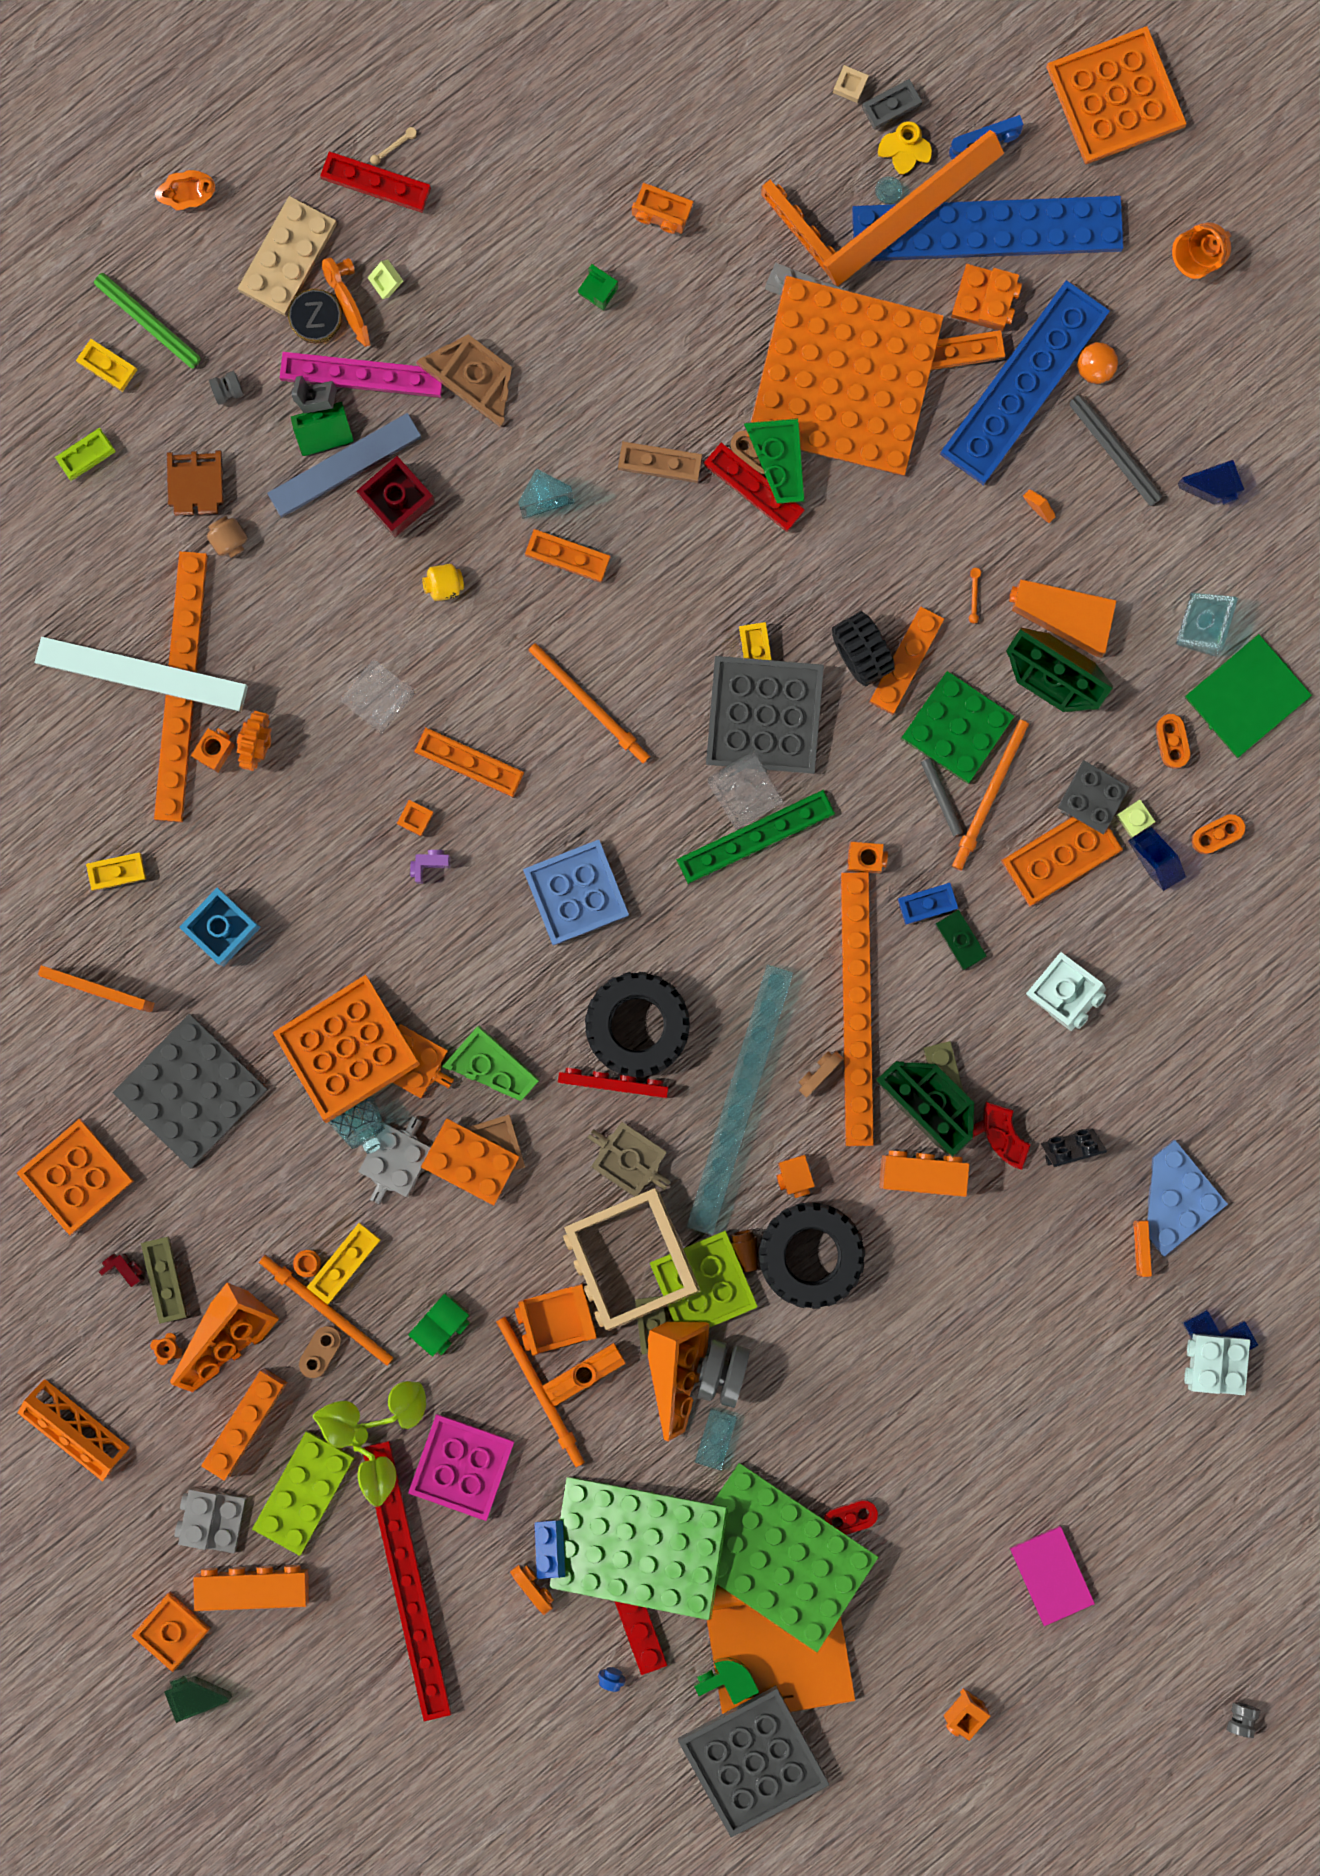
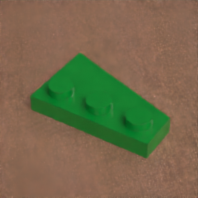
M798 418L744 423L776 502L804 501Z

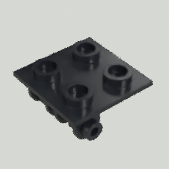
M1081 1129L1072 1135L1052 1137L1047 1142L1041 1143L1046 1153V1163L1048 1166L1053 1165V1167L1107 1153V1149L1094 1129Z

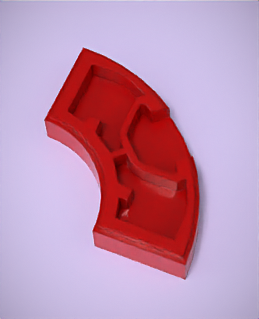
M986 1101L983 1124L989 1144L1006 1163L1022 1170L1031 1144L1022 1140L1016 1134L1012 1124V1109Z

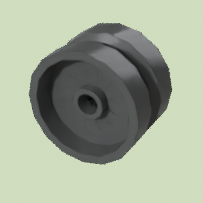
M712 1339L708 1354L705 1355L702 1364L697 1398L711 1401L716 1395L718 1386H722L719 1398L721 1405L735 1408L742 1387L750 1349L736 1345L732 1349L729 1361L725 1360L728 1349L726 1342Z

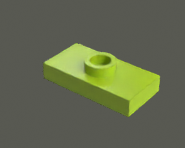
M98 428L55 456V459L69 480L72 481L116 451L101 428Z

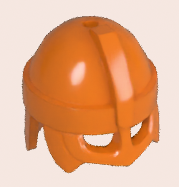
M1206 222L1180 234L1175 239L1172 247V256L1176 267L1182 274L1192 279L1202 278L1210 272L1219 269L1230 256L1231 233L1229 231L1226 232L1218 224Z

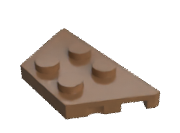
M467 334L455 342L447 344L437 351L420 358L416 362L419 367L500 427L503 424L505 403L508 397V382L512 367L472 336Z

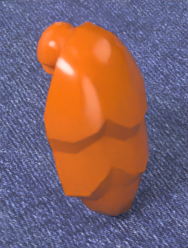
M196 170L169 175L167 180L159 186L155 197L159 202L169 205L175 210L198 207L212 197L215 192V183L209 175Z

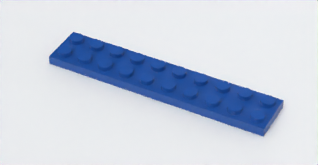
M1121 196L944 202L870 261L1122 252ZM896 204L852 206L853 239Z

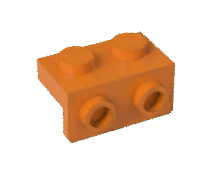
M643 183L637 200L632 205V216H635V219L643 224H650L651 222L659 225L667 233L675 234V232L682 234L693 207V201Z

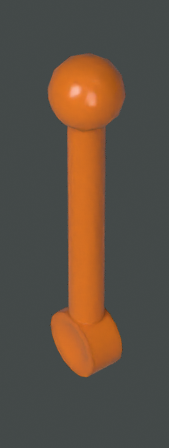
M973 568L970 571V577L973 581L972 609L969 621L973 624L979 621V616L977 615L978 578L981 576L979 568Z

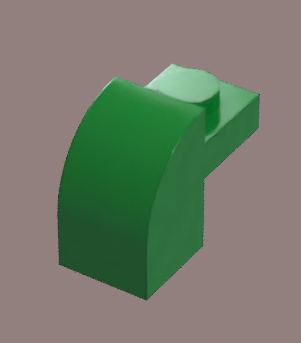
M733 1658L714 1660L718 1671L713 1673L712 1669L698 1675V1681L694 1683L698 1696L724 1684L734 1705L759 1693L750 1670L742 1662Z

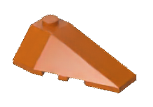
M226 1283L210 1303L170 1380L171 1384L194 1392L218 1374L220 1366L231 1358L234 1361L239 1358L241 1350L251 1343L256 1345L279 1320L278 1316L249 1291Z
M665 1322L649 1331L648 1360L663 1437L666 1441L674 1439L686 1430L693 1404V1398L690 1397L691 1390L694 1384L699 1382L700 1373L696 1371L700 1357L704 1358L708 1349L709 1323Z

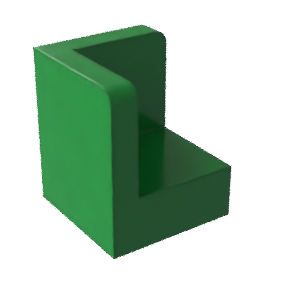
M591 264L588 268L589 274L579 287L578 294L604 311L618 290V281Z

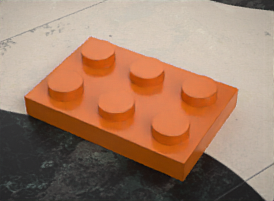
M446 1118L421 1168L494 1206L520 1156Z

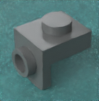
M297 376L292 388V398L304 414L331 409L334 405L337 387L333 381L308 386L303 376Z

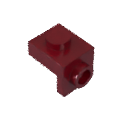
M115 1253L102 1262L104 1267L98 1271L101 1276H104L117 1268L131 1288L145 1280L141 1275L144 1272L142 1267L136 1260L130 1261L126 1254H120L119 1256Z

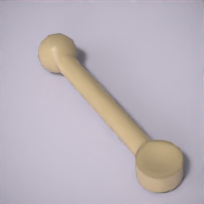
M409 127L404 136L378 155H372L370 158L371 164L378 165L383 157L407 139H414L417 135L415 128Z

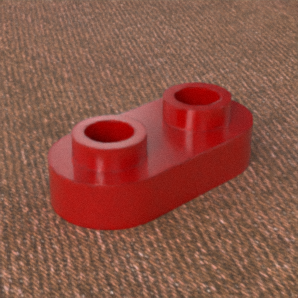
M861 1499L830 1509L825 1514L823 1520L832 1525L833 1518L840 1517L842 1524L833 1527L848 1535L872 1527L877 1521L878 1511L871 1501ZM862 1508L868 1510V1516L865 1518L858 1516V1512Z

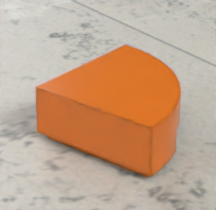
M1030 489L1023 495L1030 507L1046 522L1050 523L1056 517L1047 499Z

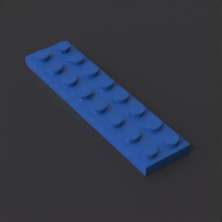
M1066 280L942 449L940 455L984 486L1107 317L1110 310Z

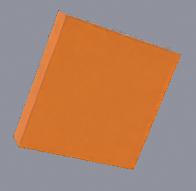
M169 1592L131 1636L169 1670L174 1672L211 1628Z

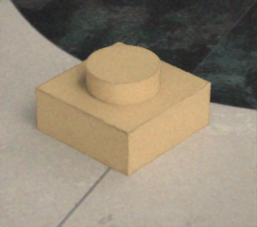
M844 65L833 93L858 103L869 75Z

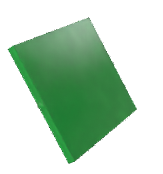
M1258 634L1184 697L1209 725V729L1216 733L1236 758H1239L1312 695L1291 672L1287 664L1278 657Z

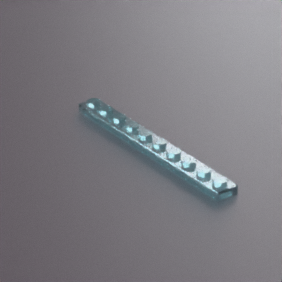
M770 965L766 966L687 1228L710 1235L714 1233L793 972Z

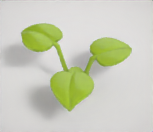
M404 1381L393 1387L388 1397L389 1410L394 1414L390 1418L358 1424L360 1412L349 1401L330 1403L312 1415L319 1425L324 1438L331 1446L335 1448L353 1446L355 1452H360L369 1458L370 1461H364L359 1466L358 1483L365 1498L375 1507L381 1506L393 1490L396 1482V1469L389 1458L381 1456L375 1459L372 1453L362 1448V1445L368 1439L367 1429L392 1423L397 1419L400 1426L404 1429L416 1426L421 1421L426 1409V1395L420 1382Z

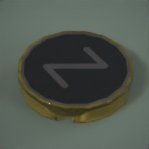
M309 289L302 291L293 299L289 306L288 320L291 329L299 338L307 343L319 344L330 340L337 330L340 329L342 312L338 301L332 294L321 289Z

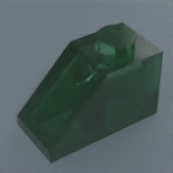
M185 1675L177 1677L170 1681L171 1686L164 1691L176 1723L225 1704L232 1698L230 1691L196 1676L188 1679Z

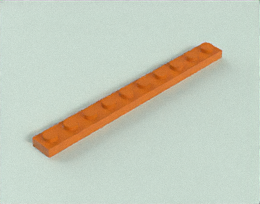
M179 551L168 666L197 673L208 555L206 553ZM170 695L165 696L154 820L183 823L194 701Z
M841 873L845 1146H873L869 873Z

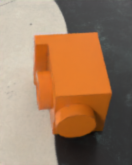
M963 1688L960 1691L961 1696L943 1716L947 1722L946 1728L956 1737L961 1735L970 1741L991 1716L984 1702Z

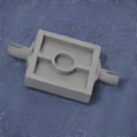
M412 1116L406 1130H397L383 1123L382 1129H380L375 1139L380 1148L373 1153L368 1152L358 1171L371 1178L377 1185L370 1198L371 1201L380 1205L387 1190L409 1197L423 1170L421 1165L431 1148L415 1136L423 1121Z

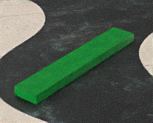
M823 789L676 859L687 884H690L835 815V812Z

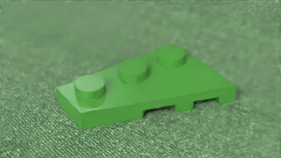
M480 1025L474 1029L442 1066L519 1101H522L540 1081L536 1075Z

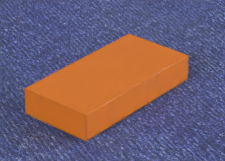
M1146 1220L1134 1221L1136 1274L1140 1277H1151L1149 1224Z

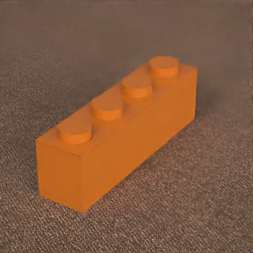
M265 1368L260 1370L201 1467L224 1481L228 1479L288 1382Z
M286 1565L284 1570H273V1566L256 1567V1571H245V1567L229 1568V1572H218V1568L201 1569V1573H197L193 1577L194 1611L306 1607L309 1603L308 1569H301V1565Z

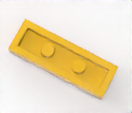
M359 1222L307 1288L327 1305L330 1304L381 1239Z

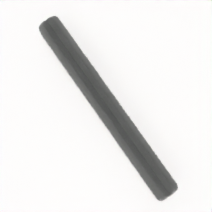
M1081 394L1074 397L1069 403L1070 407L1150 506L1160 501L1162 498L1160 492Z

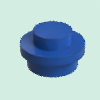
M614 1667L600 1670L598 1674L600 1679L599 1685L611 1692H618L626 1681L622 1672Z

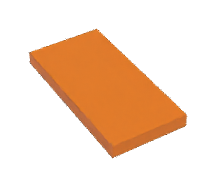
M1071 817L1002 859L1001 862L1030 907L1123 849L1109 826L1103 835L1076 818Z
M42 965L38 972L40 977L145 1012H152L155 1005L154 1002Z

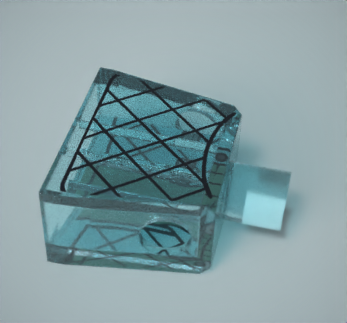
M373 1095L328 1122L352 1149L362 1145L365 1152L370 1154L381 1147L376 1135L382 1132L385 1126Z

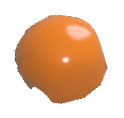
M1099 342L1084 347L1077 360L1080 376L1087 382L1102 384L1109 381L1118 368V356L1115 350L1108 344Z

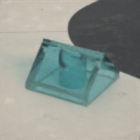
M536 469L518 504L522 519L574 504L571 486Z
M1191 593L1176 644L1216 657L1224 648L1238 598Z

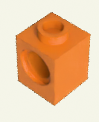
M207 728L191 756L219 773L235 745L229 741L231 736L223 730L217 728L214 732ZM213 742H220V751L215 755H210L208 753L209 745Z
M850 842L847 871L880 874L882 867H887L888 851H883V844ZM864 851L872 852L875 856V863L865 865L861 861V853Z

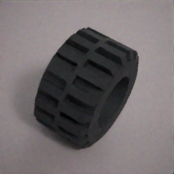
M863 611L832 627L834 643L849 671L860 684L866 687L895 670L894 659L884 637L873 620Z

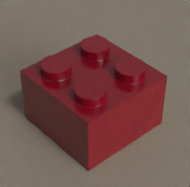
M398 456L392 459L356 491L361 501L394 538L435 504L433 495Z

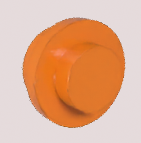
M303 1250L295 1256L293 1266L298 1275L312 1277L319 1272L321 1259L316 1252Z

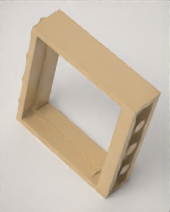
M656 1188L564 1227L566 1235H563L566 1246L569 1250L573 1249L577 1258L574 1261L575 1268L579 1276L584 1275L587 1283L584 1286L585 1293L589 1301H594L598 1311L594 1312L599 1326H604L606 1330L611 1331L701 1292L660 1191ZM649 1202L684 1288L612 1318L577 1232Z

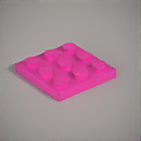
M437 1413L408 1494L487 1521L515 1441Z

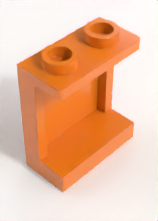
M583 1283L520 1300L518 1302L519 1307L515 1308L518 1324L524 1323L526 1334L522 1335L525 1350H531L532 1356L597 1338Z

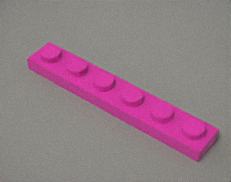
M282 352L279 377L281 381L295 382L297 376H303L307 384L333 381L336 387L441 398L443 384L419 366Z

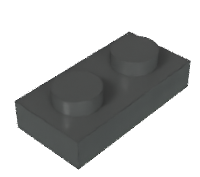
M908 79L863 103L862 109L873 129L876 130L922 105V100L912 82Z

